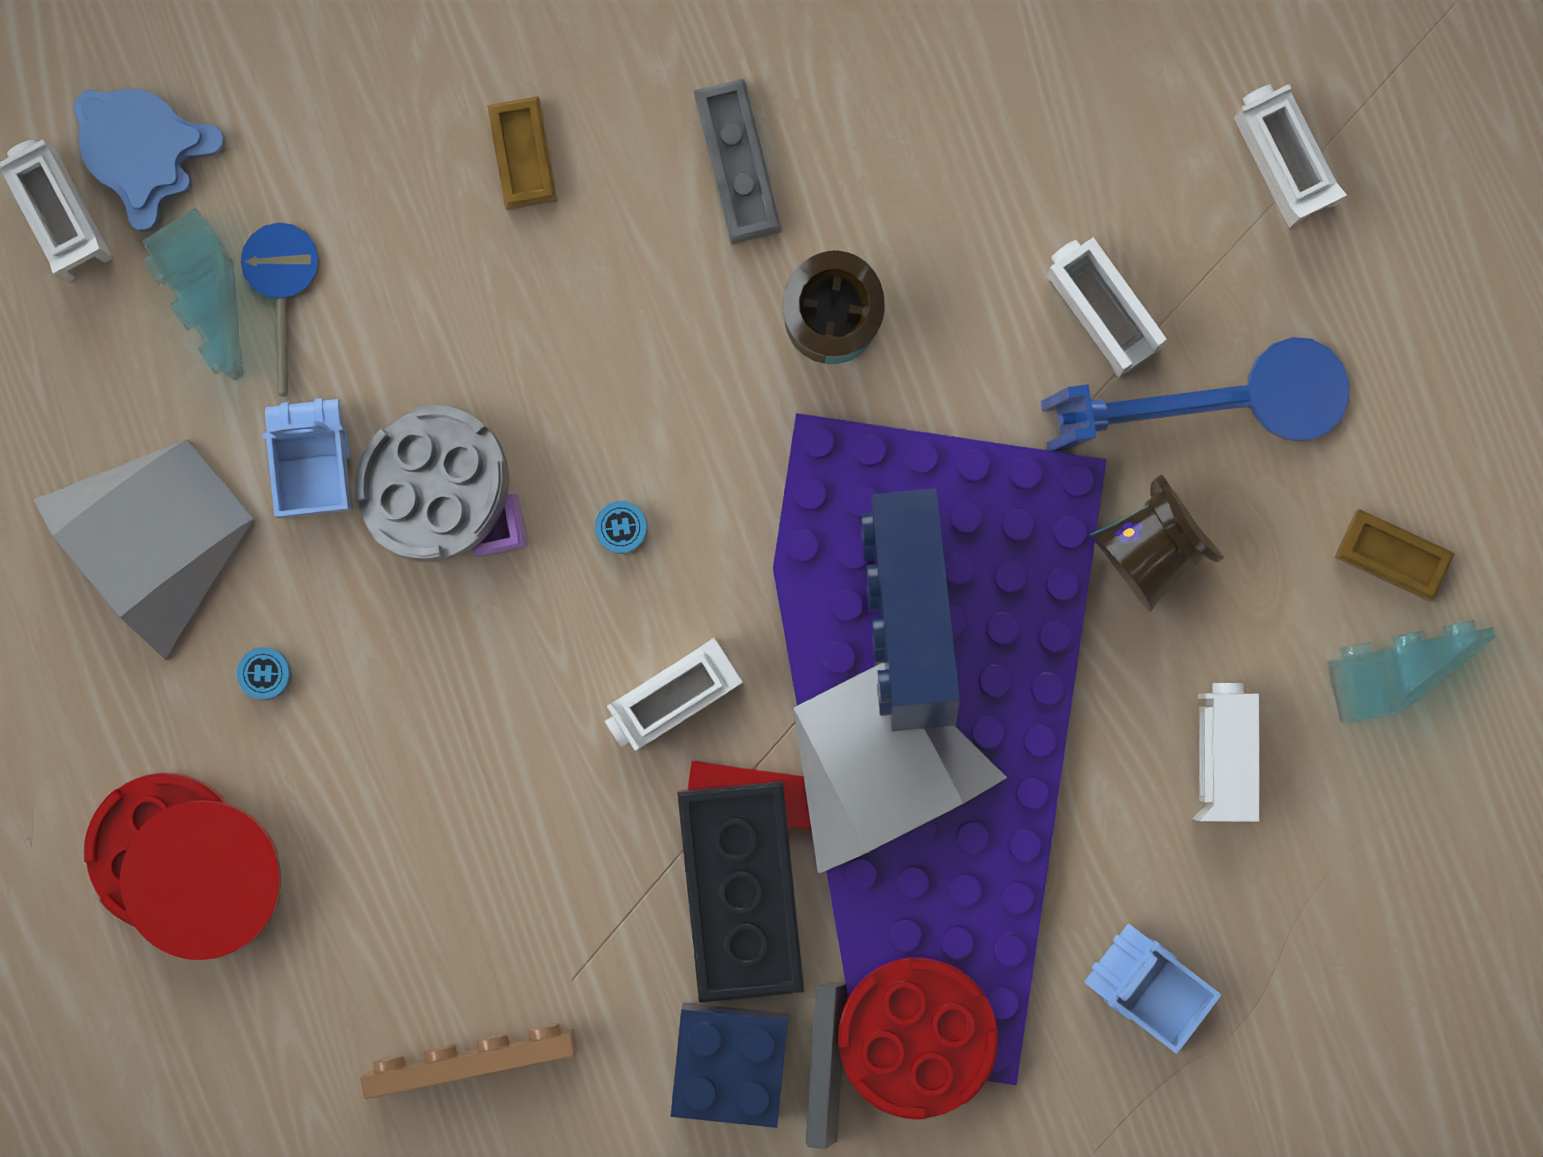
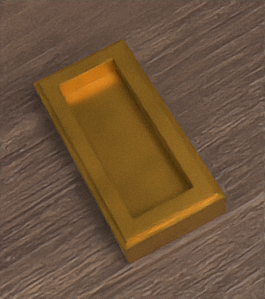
M539 97L487 105L506 210L558 201Z
M1358 509L1353 515L1335 558L1427 601H1434L1455 553Z

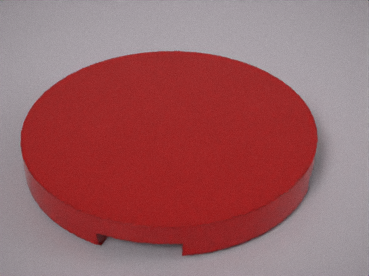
M178 773L145 775L115 789L95 811L86 831L83 851L84 862H86L91 883L100 897L99 901L108 911L123 922L134 926L124 907L120 887L122 862L132 838L147 820L175 804L194 800L228 803L218 791L207 783Z
M194 800L165 808L140 827L125 852L121 867L120 887L126 912L132 924L149 943L172 956L190 960H208L238 951L263 932L279 904L281 897V869L276 845L266 829L253 816L234 805L221 801Z
M907 957L890 961L877 967L854 987L840 1015L838 1048L843 1068L849 1080L867 1102L879 1110L896 1117L923 1120L957 1109L961 1105L968 1103L981 1090L989 1078L996 1060L998 1030L988 999L975 981L966 973L941 960L927 957Z

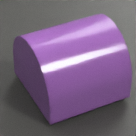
M517 494L507 495L505 506L497 523L489 534L472 548L474 557L507 553L528 547L519 496Z

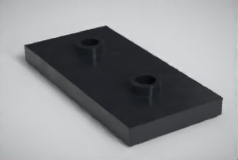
M783 780L679 790L677 795L699 1003L804 992Z

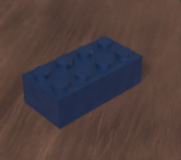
M925 489L871 494V513H861V540L864 561L874 560V565H867L866 587L869 612H879L880 617H872L873 632H871L874 664H885V670H877L880 716L890 715L891 731L955 726L960 696L937 490Z

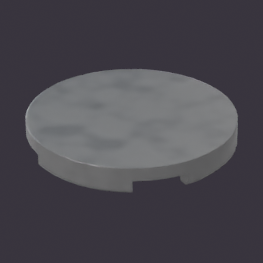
M421 406L415 408L414 412L397 419L385 430L380 428L364 450L358 465L355 479L356 502L359 503L364 522L372 533V537L383 547L403 558L413 561H445L458 557L475 547L489 534L497 523L508 495V464L503 448L496 436L475 417L463 410L450 406Z

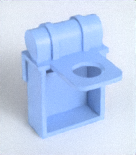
M324 398L314 399V402L297 404L283 402L279 406L265 407L267 433L263 434V439L267 443L274 517L285 519L353 511L347 460L350 459L347 428L342 425L343 414L340 399L324 400Z
M1128 923L1120 935L1116 934L1112 939L1113 944L1101 960L1093 964L1091 967L1093 970L1084 983L1104 998L1103 1001L1110 1007L1114 1008L1128 1020L1132 1019L1177 1054L1221 997V994L1177 961V957L1161 946L1160 943L1152 938L1148 939Z

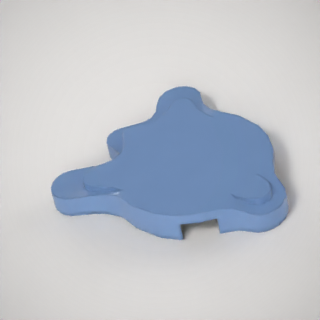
M122 89L106 93L88 90L81 93L74 104V113L79 121V148L87 169L103 185L120 195L126 207L129 223L140 232H148L156 227L159 222L160 207L164 200L184 194L190 190L192 180L183 170L184 161L188 158L217 155L225 145L224 133L218 127L210 124L187 122L181 119L165 101L153 93L141 89Z

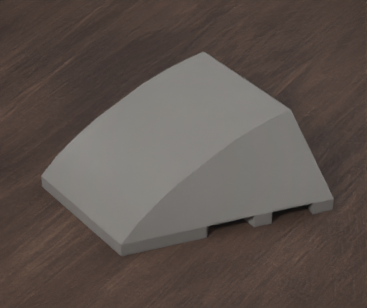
M187 439L33 499L52 537L119 618L165 660H168L176 647V641L191 617L194 618L201 607L200 603L216 577L221 575L255 520Z
M880 663L793 708L818 874L870 852L964 804L1007 778L955 726L891 731L890 715L880 716L878 706L877 670H885L884 663Z

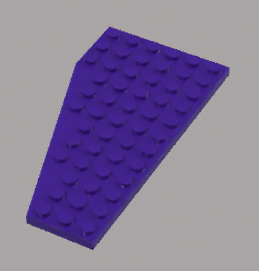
M796 413L773 573L797 706L879 665L874 664L871 632H873L872 617H880L879 612H869L866 587L867 565H874V560L864 561L861 540V513H871V494L936 489L960 696L955 727L1007 777L964 804L868 853L826 870L847 994L849 996L854 987L871 971L885 963L901 958L927 957L941 960L957 967L975 981L983 991L996 1020L998 1050L992 1072L987 1081L1017 1085L1095 544L1089 534L1097 530L1107 459Z

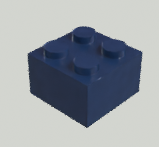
M683 1003L680 1016L670 1117L777 1128L788 1013Z

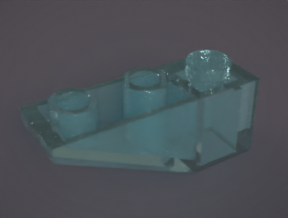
M194 208L142 241L150 254L143 261L160 286L168 283L178 299L171 303V306L185 328L190 330L195 327L204 340L205 344L198 349L210 369L215 374L223 371L228 377L237 380L244 375L234 262L207 217Z
M1470 620L1442 626L1444 631L1443 637L1425 640L1423 631L1391 637L1393 647L1373 651L1371 642L1341 647L1342 658L1327 661L1340 722L1351 723L1403 712L1495 638L1493 627L1476 629L1475 621Z

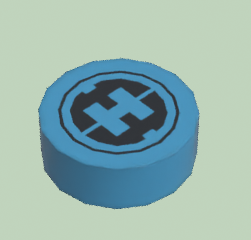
M615 501L606 505L599 512L595 520V533L598 541L607 550L616 554H627L635 551L643 544L647 535V521L636 505L627 501Z
M266 647L256 648L246 653L240 660L237 668V679L242 690L249 696L261 700L275 699L283 694L288 688L292 676L291 667L286 657L277 650Z

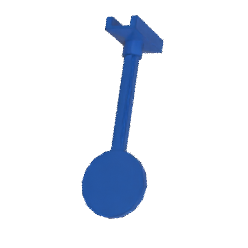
M1291 337L1270 345L1255 359L1248 375V383L1243 386L1105 403L1103 399L1091 400L1089 384L1071 386L1041 401L1042 411L1057 409V420L1061 436L1047 442L1048 451L1069 450L1096 438V431L1106 430L1108 425L1243 407L1251 408L1255 418L1268 432L1284 440L1307 441L1327 434L1341 421L1349 403V380L1343 363L1329 347L1313 339Z

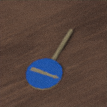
M278 222L265 225L251 234L243 247L241 266L243 275L253 290L267 298L276 299L278 395L285 397L288 394L286 298L295 297L310 286L317 275L319 257L316 245L307 232L293 224Z

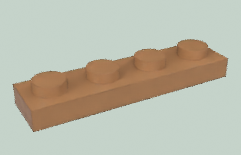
M553 1023L529 1029L530 1038L509 1042L508 1034H500L477 1040L478 1049L457 1053L456 1045L454 1044L424 1051L426 1059L405 1064L404 1055L380 1059L372 1062L374 1070L368 1071L360 1078L364 1099L572 1057L578 1050L574 1029L561 1031L560 1024Z

